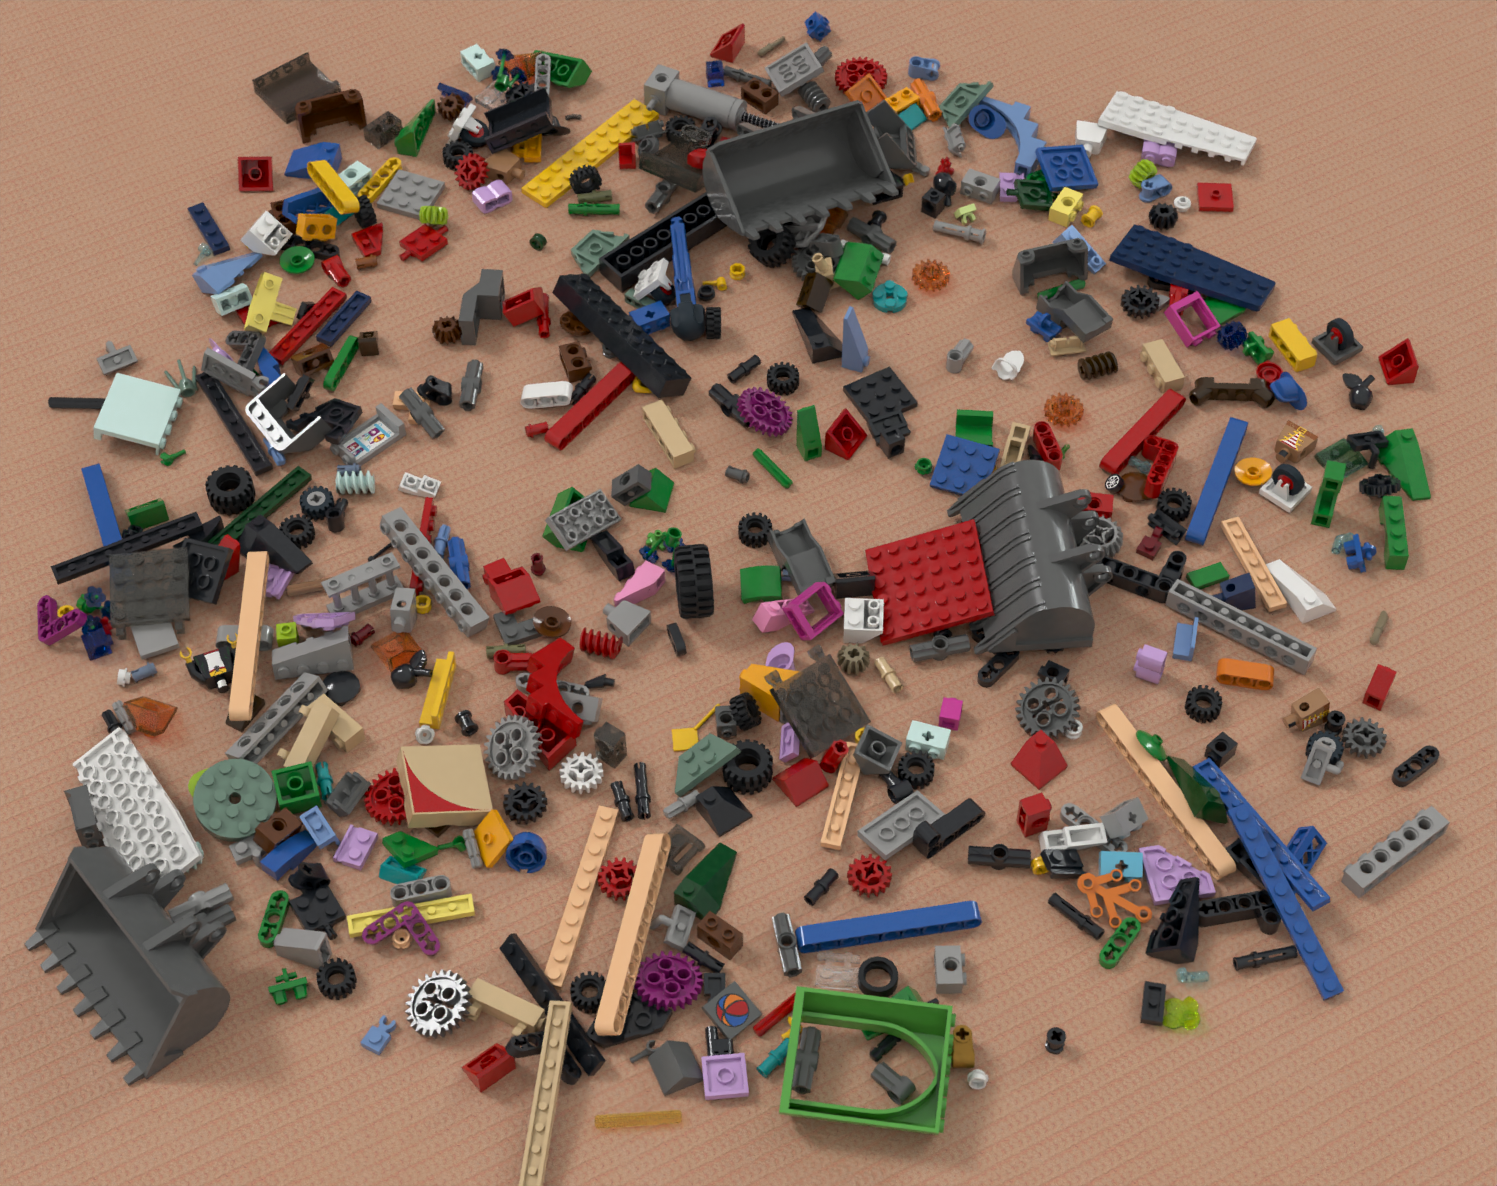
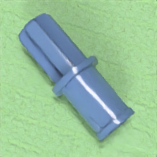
M263 438L268 448V454L273 457L276 465H285L286 458L284 455L279 453L266 438Z
M446 524L440 527L438 536L434 539V549L442 559L448 546L447 541L451 531L450 526Z

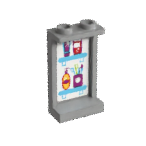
M380 403L376 406V415L349 432L339 445L331 443L330 449L334 455L342 458L345 465L357 463L362 466L406 435L404 423Z

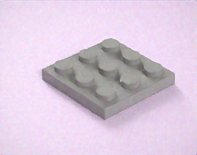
M807 43L764 68L781 97L824 72Z
M399 169L378 200L377 208L419 220L420 207L434 206L445 188V182Z

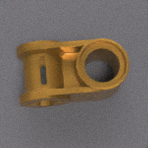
M958 1025L953 1030L952 1068H975L972 1031L966 1025Z

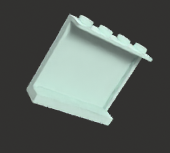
M116 373L93 427L94 439L101 440L104 434L156 448V455H159L160 450L165 448L166 435L171 433V423L176 421L178 413L176 410L182 406L183 397H181V389Z

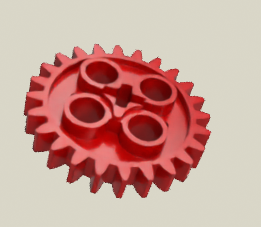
M859 56L858 60L852 57V61L846 59V63L841 62V66H837L834 81L836 86H839V90H843V94H845L844 92L870 73L879 87L885 89L888 73H886L887 69H883L884 65H879V61L873 62V58L867 60V57L861 59Z
M393 768L392 773L386 770L385 776L378 774L379 780L372 779L373 785H370L368 791L364 793L366 797L364 799L365 807L370 817H374L376 822L381 820L382 825H385L389 821L390 826H392L397 821L398 825H401L402 820L407 822L404 807V791L396 768Z

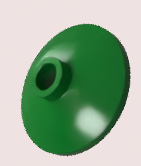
M303 246L291 247L285 250L280 257L282 269L291 274H301L308 271L315 261L313 252Z
M1138 730L1136 737L1145 750L1156 759L1165 761L1167 755L1162 746L1163 740L1157 734L1151 735L1146 731Z

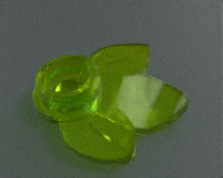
M1188 996L1183 1001L1177 998L1165 1000V1008L1168 1014L1163 1017L1162 1025L1170 1029L1184 1027L1187 1030H1193L1198 1027L1201 1018L1198 1013V1002L1194 998Z

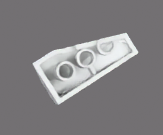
M1280 559L1266 564L1285 600L1302 624L1336 611L1335 606L1326 594Z

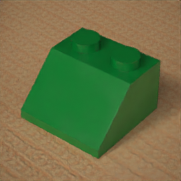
M311 761L271 771L280 811L286 807L292 814L308 811L316 805L318 808L322 807Z

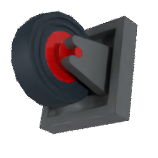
M1342 318L1330 321L1327 324L1326 332L1312 339V344L1334 366L1363 350V346L1354 338L1350 325Z

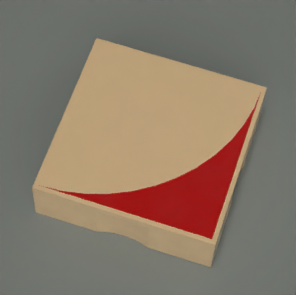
M480 744L400 747L396 762L400 784L405 796L404 807L408 828L439 827L443 825L477 826L493 809Z

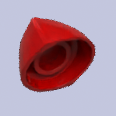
M696 149L690 152L687 157V164L694 168L703 169V161L707 150Z
M1270 361L1263 362L1256 368L1257 378L1264 379L1269 390L1271 389L1270 384L1279 379L1283 372L1279 365Z

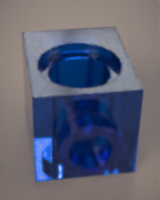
M722 60L706 62L708 88L724 86Z
M104 628L81 635L90 661L112 653L110 646L114 644L111 635H106Z

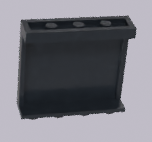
M545 87L484 113L489 122V136L485 137V142L492 154L553 129L552 102Z

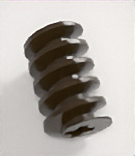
M1110 351L1105 352V354L1100 353L1098 356L1093 355L1085 359L1081 358L1077 363L1081 379H1084L1086 376L1090 380L1091 374H1093L1094 378H1097L1098 372L1101 376H1104L1105 370L1108 375L1111 374V369L1114 373L1118 372L1117 359Z

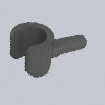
M655 1040L648 1041L645 1050L630 1058L631 1063L653 1054L659 1048L651 1049L655 1045Z

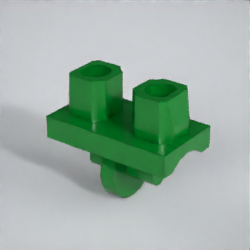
M1253 331L1248 333L1247 339L1242 343L1244 347L1243 354L1247 357L1251 356L1257 365L1270 360L1274 355V351L1272 348H1267L1264 345L1265 342L1262 336H1257Z
M283 968V975L277 976L275 979L276 983L285 982L268 987L270 995L273 996L276 1005L279 1006L288 1003L286 992L294 990L296 1000L307 998V986L309 985L306 977L290 981V979L297 978L296 971L288 973L287 969Z

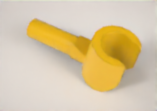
M724 277L717 278V281L702 282L703 285L717 286L720 291L727 289Z

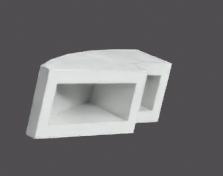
M1103 823L1068 826L1060 830L1042 831L1038 836L1041 852L1044 849L1081 850L1107 843Z

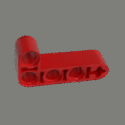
M1155 435L1145 437L1141 452L1144 458L1154 461L1144 488V495L1152 499L1158 498L1159 494H1161L1174 466L1179 448L1176 442Z

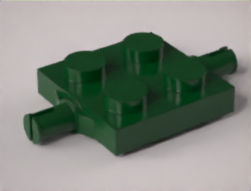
M1015 179L1013 183L1015 189L1008 188L1006 190L1007 196L1017 197L1021 209L1050 211V207L1053 204L1052 200H1056L1060 194L1050 192L1046 181Z

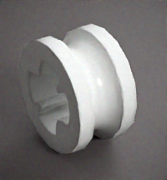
M1076 720L1077 724H1070V727L1076 728L1077 731L1064 730L1067 738L1075 740L1081 736L1083 726L1078 720Z

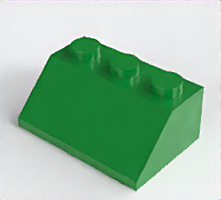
M846 242L833 281L857 300H860L872 292L884 254L872 244Z
M573 487L558 493L550 516L585 496ZM546 524L542 537L553 546L564 549L548 524ZM588 540L570 550L583 552Z

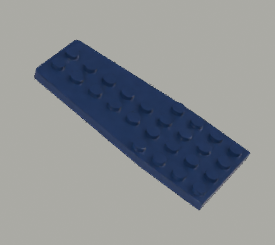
M1135 224L1109 258L1110 262L1195 292L1198 291L1201 294L1256 312L1261 310L1276 284L1275 281L1197 249L1192 244L1183 243L1173 237H1167L1157 231H1151Z

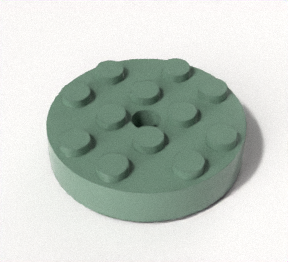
M228 759L214 764L201 775L194 789L193 804L199 823L210 835L223 841L238 842L255 835V828L258 824L269 820L270 816L276 811L277 796L271 777L262 767L244 759ZM231 796L233 798H240V802L237 804H232L230 802Z

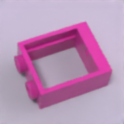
M1198 291L1170 305L1164 312L1186 348L1191 345L1194 347L1199 345L1206 337L1208 339L1214 337L1217 334L1216 331L1220 328V324ZM1190 306L1193 307L1207 328L1206 331L1195 337L1192 336L1178 314Z
M815 582L782 608L801 640H812L844 614L841 604L834 598L830 586L825 582ZM816 592L827 609L828 614L811 627L799 605Z

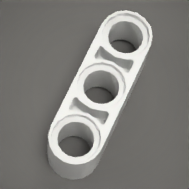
M567 381L525 385L520 403L527 409L568 405L571 401L573 385Z

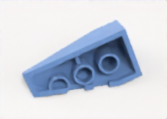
M252 252L209 265H202L196 269L197 272L192 274L202 293L220 294L235 282L234 278L242 276L244 274L243 270L252 267L263 255L262 253Z
M849 306L843 319L842 367L862 373L864 367L869 365L870 356H868V346L854 308Z

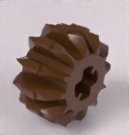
M453 92L450 96L445 93V98L440 97L441 102L437 103L439 107L438 113L441 114L443 119H448L450 122L453 118L455 120L458 118L465 106L461 96L455 95Z
M448 316L446 318L440 317L439 321H434L432 326L435 341H439L440 344L446 343L448 345L451 342L455 344L456 340H460L462 335L459 321L454 316L451 318Z

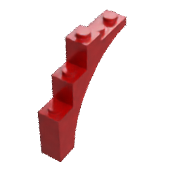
M560 637L530 655L527 671L531 674L526 686V691L530 694L528 695L525 711L539 721L546 718L576 739L581 734L584 721L564 702L557 685V676L563 668L572 662L575 647Z

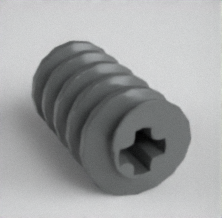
M815 81L805 83L798 89V94L813 112L816 113L828 109L831 101Z

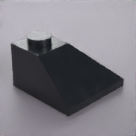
M711 786L696 795V810L718 837L752 818L750 811L730 787Z

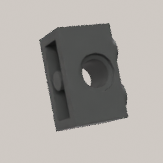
M639 464L612 479L611 497L625 506L651 491L652 473Z

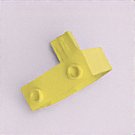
M266 272L260 275L249 307L244 331H258L264 335L267 332L270 320L292 326L297 309L276 301L283 278Z

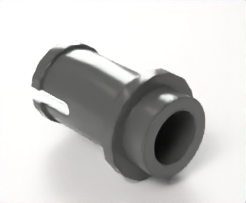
M729 465L725 471V476L738 480L743 484L748 482L750 473L746 469L741 470Z

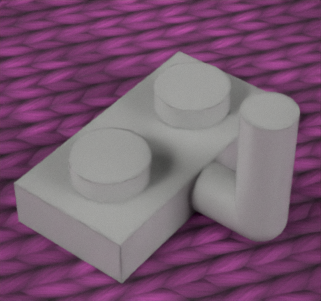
M111 341L106 342L108 354L97 358L104 376L138 363L131 345L116 350Z
M1315 740L1301 779L1320 786L1325 771L1338 775L1344 767V762L1337 761L1335 766L1329 764L1334 748Z
M254 835L229 845L237 865L253 859L255 865L259 868L261 867V855L266 854V852L253 841Z
M677 904L674 907L671 918L659 915L651 921L650 929L654 930L661 924L668 926L663 943L682 952L687 945L696 913Z

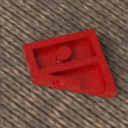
M382 222L351 233L352 239L363 257H369L370 254L373 256L381 255L384 230Z

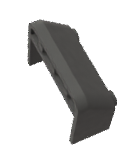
M884 99L866 112L871 125L874 127V132L889 169H913L917 166L914 133Z
M285 373L247 404L245 411L279 453L310 451L325 439L324 435L331 431L332 428L320 416L296 436L287 428L281 418L289 410L286 407L288 403L285 400L291 393H294L296 385Z

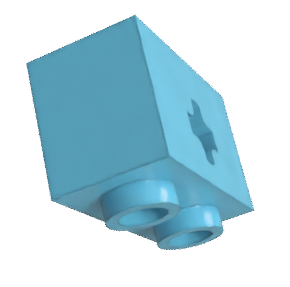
M1099 852L1098 876L1111 873L1113 869H1118L1115 866L1121 862L1123 866H1126L1122 870L1124 882L1142 878V852ZM1114 872L1112 874L1113 878H1120V873Z

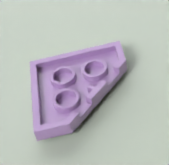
M355 612L305 613L293 616V621L301 625V627L311 626L312 629L323 628V630H334L335 628L342 627V625H349V621L355 620Z
M1160 845L1139 848L1138 852L1143 853V871L1154 906L1170 903L1169 899L1180 879L1192 877L1199 878V899L1215 896L1216 891L1209 873L1197 870L1191 866V863L1179 856L1171 855Z

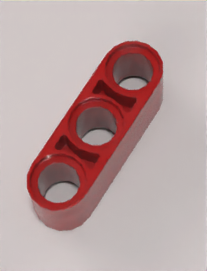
M1036 422L1032 437L1034 445L1043 461L1054 465L1060 470L1063 453L1054 433L1047 422Z

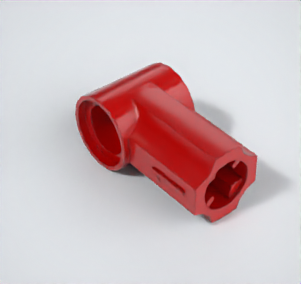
M338 255L321 262L324 273L327 276L330 275L338 287L344 288L348 286L349 282H351V277L344 269Z
M1171 284L1169 306L1187 297L1188 289ZM1184 310L1178 313L1179 316L1183 315Z
M504 649L498 650L494 654V670L500 675L508 674L510 671H527L529 658L532 653H510Z
M840 739L839 741H834L830 747L826 748L819 763L823 771L827 773L836 772L838 765L849 751L847 742Z

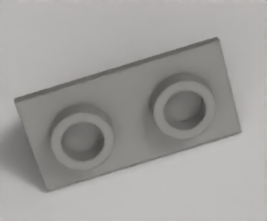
M954 123L949 129L943 127L949 151L962 157L961 151L965 150L966 144L963 136H961L960 126Z

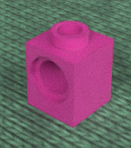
M943 697L938 727L958 731L963 706L962 700Z

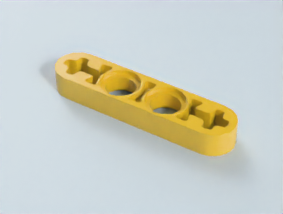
M396 157L389 158L360 189L358 197L365 195L369 198L370 203H373L389 185L399 169L402 170L401 160ZM384 174L389 175V176L386 177V178H382V177H381V176L384 175ZM379 185L378 188H372L371 186Z

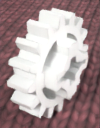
M581 752L580 756L574 753L572 759L566 757L567 763H561L562 769L559 770L561 783H564L566 789L571 787L572 793L576 790H579V794H582L583 790L590 793L591 787L596 790L597 783H602L601 777H604L602 763H599L597 757L592 759V754L586 757L584 752Z

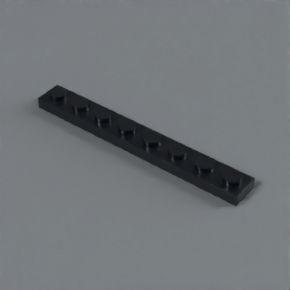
M205 372L196 375V381L255 476L272 470L271 462L220 381Z
M193 512L53 565L51 569L59 585L204 530L197 512Z
M516 933L510 934L499 949L538 1005L545 1010V1015L547 1016L550 1000L563 1001V999ZM571 1012L566 1045L587 1075L594 1076L606 1060Z

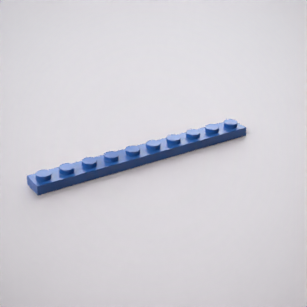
M1211 758L1193 766L1220 793L1226 811L1247 802L1289 885L1313 912L1330 903V896Z
M1247 802L1229 809L1227 814L1323 1001L1343 993L1342 985Z

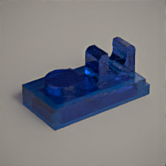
M440 82L437 89L443 97H445V93L449 96L452 92L455 95L458 94L464 100L465 106L467 102L470 103L473 100V97L467 92Z

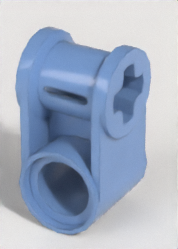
M914 56L909 60L908 75L914 79L920 78L934 81L939 76L940 62L937 59Z
M1161 174L1142 181V192L1139 194V199L1147 203L1152 202L1155 199L1168 195L1173 186Z

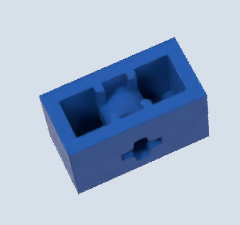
M661 300L629 312L632 320L641 326L647 335L670 327V314Z

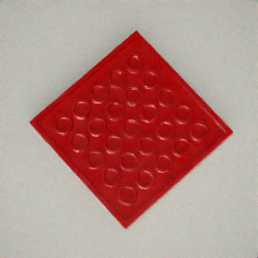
M974 519L865 550L868 571L875 575V590L872 591L873 599H884L883 633L880 634V641L883 646L995 615Z

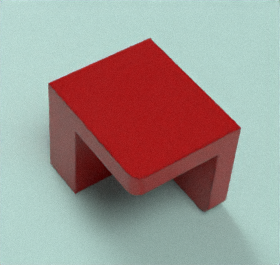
M635 142L618 143L619 169H636Z

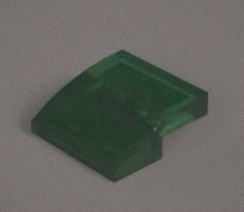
M1345 438L1316 453L1314 456L1324 469L1327 460L1346 464L1344 479L1368 465L1360 451L1354 452Z

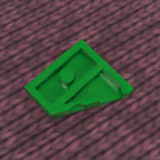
M402 831L382 838L383 846L404 869L438 855V848Z

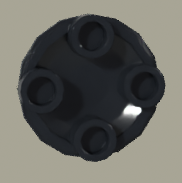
M349 671L333 672L323 680L324 685L328 689L325 695L338 706L345 705L346 702L353 699L361 690L359 679Z

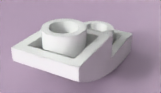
M405 472L398 490L416 496L435 498L441 481L426 475L423 478H419Z

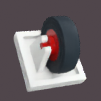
M470 103L468 108H463L459 115L461 117L457 118L452 125V129L448 134V137H450L449 145L451 141L456 143L455 140H458V138L476 148L486 144L485 137L489 136V128L484 122L471 117L476 108L472 103Z
M665 258L655 261L649 269L641 271L638 275L639 279L635 285L633 295L638 301L647 294L651 295L657 302L661 300L663 305L671 303L676 298L675 287L665 275L669 263Z
M1281 464L1272 473V478L1260 488L1259 494L1290 513L1311 492L1312 486L1305 482L1302 474L1294 466Z

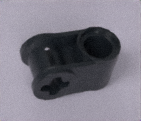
M711 116L704 120L700 129L693 137V144L706 150L714 145L722 133V125L716 118Z
M430 375L426 378L424 384H420L417 387L418 394L424 399L431 400L442 406L452 403V385L449 382Z
M301 862L295 874H291L288 878L290 885L298 890H314L325 884H330V879L321 863Z

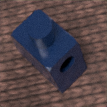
M1250 573L1221 582L1219 584L1220 593L1211 595L1241 611L1256 608L1255 585Z

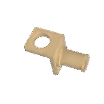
M821 253L813 255L812 261L815 263L816 272L833 281L834 272L831 257L824 259ZM833 281L834 283L831 285L830 290L837 288L840 285Z

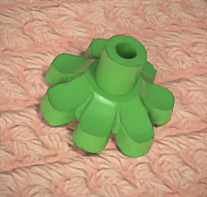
M656 530L654 534L648 533L646 545H652V548L660 539L662 532ZM665 540L658 546L661 551L666 549Z

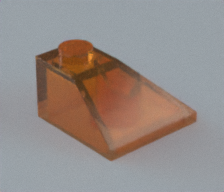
M542 52L509 56L505 59L504 69L513 77L521 71L522 75L518 79L522 78V81L531 80L532 76H535L536 57L542 54Z
M393 632L371 644V648L390 672L401 664L409 663L411 657L419 650H422L407 632Z
M144 696L126 701L123 704L136 730L143 732L144 736L152 738L165 732L178 707Z

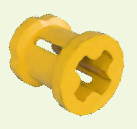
M1090 206L1088 212L1081 217L1082 224L1092 228L1095 225V221L1102 217V210L1098 206Z

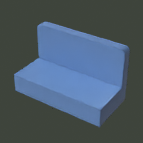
M1198 617L1194 618L1193 625L1177 623L1172 658L1192 661Z
M317 805L299 816L320 850L333 841L339 847V839Z

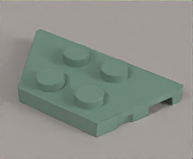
M987 81V84L980 85L978 82L970 84L959 83L939 105L949 128L954 123L960 125L970 114V111L994 87L991 81Z
M591 230L571 249V255L581 271L591 277L599 269V258L628 241L630 236L628 234L616 236L614 232Z
M709 733L679 756L675 794L682 797L741 752L740 749Z

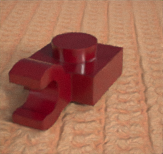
M1156 526L1151 537L1145 535L1137 547L1136 553L1153 561L1162 546L1159 540L1162 537L1163 529Z

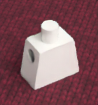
M1077 120L1075 145L1083 144L1088 157L1091 154L1098 155L1106 141L1108 128L1097 125L1098 123Z

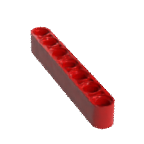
M619 362L547 431L544 437L545 442L558 450H563L633 383L636 376L622 362Z
M1171 388L1168 389L1106 453L1099 467L1111 475H1119L1140 453L1145 437L1148 435L1156 436L1181 410L1185 404L1186 397Z

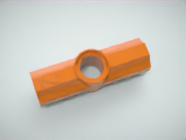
M920 78L914 79L910 83V89L920 97L919 108L923 109L928 120L932 122L938 121L942 117V111L936 103L934 92L929 91L925 82L920 80Z

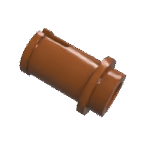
M370 254L369 257L355 259L357 270L378 266L376 255Z

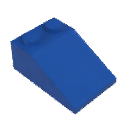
M321 142L293 150L284 175L312 179L308 174L307 164L308 162L326 160L337 173L342 161L340 144Z

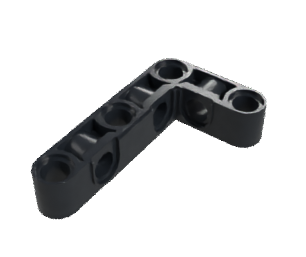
M1182 551L1172 552L1159 575L1104 556L1096 564H1103L1112 569L1113 578L1107 584L1159 603H1166L1169 590L1177 579L1181 580L1187 557Z

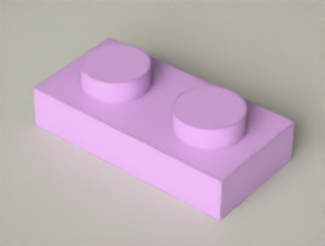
M796 719L781 727L779 760L785 763L799 756L801 722Z

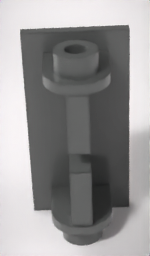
M658 119L647 123L648 130L645 124L633 127L631 134L632 136L635 135V138H632V140L640 143L649 135L656 138L662 137V133L667 132V130L662 129L664 127L663 121Z

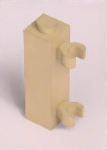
M315 701L312 709L302 705L299 713H302L307 719L291 751L280 748L277 756L286 760L283 766L289 767L311 761L314 767L340 713L332 707Z
M479 978L476 979L469 991L472 998L468 999V1001L472 1003V1006L467 1010L470 1012L468 1019L474 1022L477 1021L481 1011L514 1026L515 1028L511 1033L513 1036L523 1035L526 1032H538L543 1030L546 1025L547 1019L543 1008Z

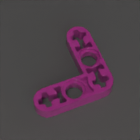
M48 595L43 596L37 605L39 641L50 646L73 633L86 623V613L79 609H73L58 618L57 601Z
M410 901L401 903L368 925L362 932V937L366 944L376 945L398 929L406 926L425 955L434 956L440 950L438 938L417 907ZM407 906L408 909L412 907V915L408 916L406 914L402 916L403 922L400 923L394 913L398 912L401 915L404 913V907ZM387 918H394L396 925L392 929H387L384 927V921ZM380 923L385 934L382 935L380 931L375 935V940L367 939L366 937L369 936L368 931H377L379 928L376 925ZM422 923L425 925V931L422 934H415L413 931L415 924ZM430 933L431 936H428V939L431 943L436 942L435 950H426L427 943L424 939L422 942L419 939L424 938Z

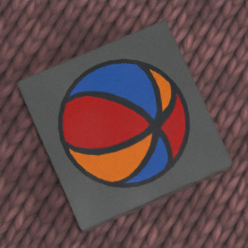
M735 981L701 1008L724 1037L733 1039L762 1015Z

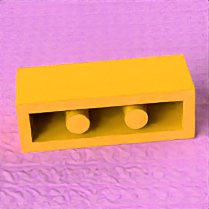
M1290 318L1271 324L1268 337L1296 373L1315 366L1316 350L1312 348L1307 338L1302 335L1297 325Z

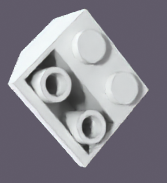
M265 211L240 241L253 252L275 256L292 236V233L268 211Z
M845 598L843 643L858 642L863 644L883 633L884 599Z

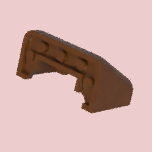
M356 89L300 101L295 105L296 125L303 144L311 142L310 137L312 134H317V128L345 121L348 122L349 126L356 124L359 130L367 128L363 98Z

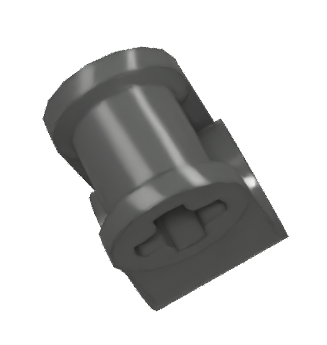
M820 233L816 240L809 243V248L814 254L821 253L823 256L836 258L843 254L839 235Z

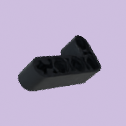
M968 798L932 825L928 821L921 822L913 832L912 844L929 859L978 824L986 813L972 798Z
M1267 890L1199 902V927H1209L1256 918L1260 930L1264 934L1272 935L1277 932L1281 917Z

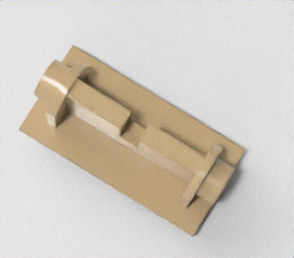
M1077 336L1069 337L1068 340L1066 337L1053 338L1047 342L1051 356L1086 352L1084 343Z

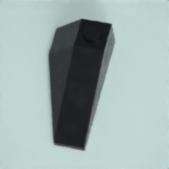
M810 308L792 311L812 364L842 358L841 340Z
M261 514L245 525L238 541L240 543V554L246 559L248 552L268 551L269 563L288 572L300 574L313 564L283 532Z
M1198 877L1180 879L1169 899L1170 906L1167 912L1161 914L1159 918L1161 923L1157 930L1153 929L1150 934L1146 955L1175 964L1194 962L1199 939Z

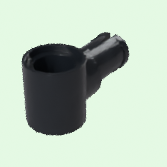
M338 498L335 507L329 508L325 512L329 531L340 532L345 528L344 517L346 507L348 506L347 499L342 498L341 501V498Z
M891 770L889 774H879L887 784L888 796L894 804L899 803L914 793L909 781L896 777Z

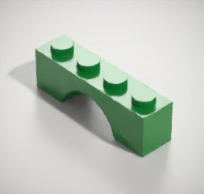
M1327 460L1313 509L1312 525L1330 527L1337 496L1343 483L1346 464Z
M1383 496L1378 510L1380 524H1384L1385 569L1405 570L1409 552L1402 496Z

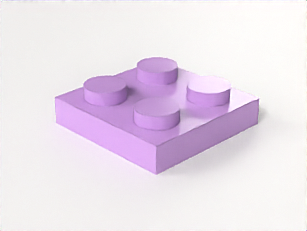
M745 1053L701 1057L705 1100L749 1096Z

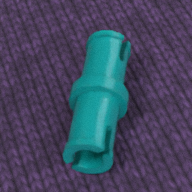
M323 761V768L321 762H318L315 768L318 775L317 785L320 787L322 800L326 801V795L329 797L333 791V778L329 774L328 763Z
M785 1038L775 1050H771L768 1053L769 1056L756 1068L764 1078H767L778 1065L784 1063L783 1059L787 1056L789 1038Z

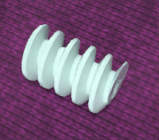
M367 470L366 476L363 475L362 471L359 472L358 476H356L355 471H352L351 476L348 475L347 471L344 472V476H341L340 471H337L335 480L337 494L340 490V493L344 495L346 489L348 494H352L353 490H355L356 494H360L361 489L364 494H367L368 489L371 494L375 493L374 474L371 476L369 470Z

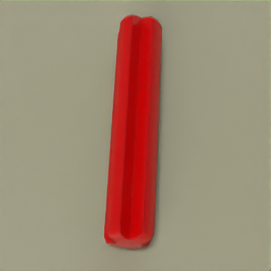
M795 993L753 1026V1031L757 1036L764 1035L793 1011Z

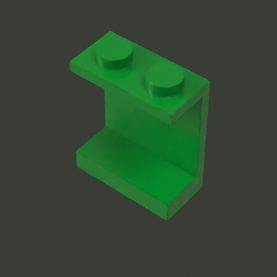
M957 409L955 437L993 447V411Z

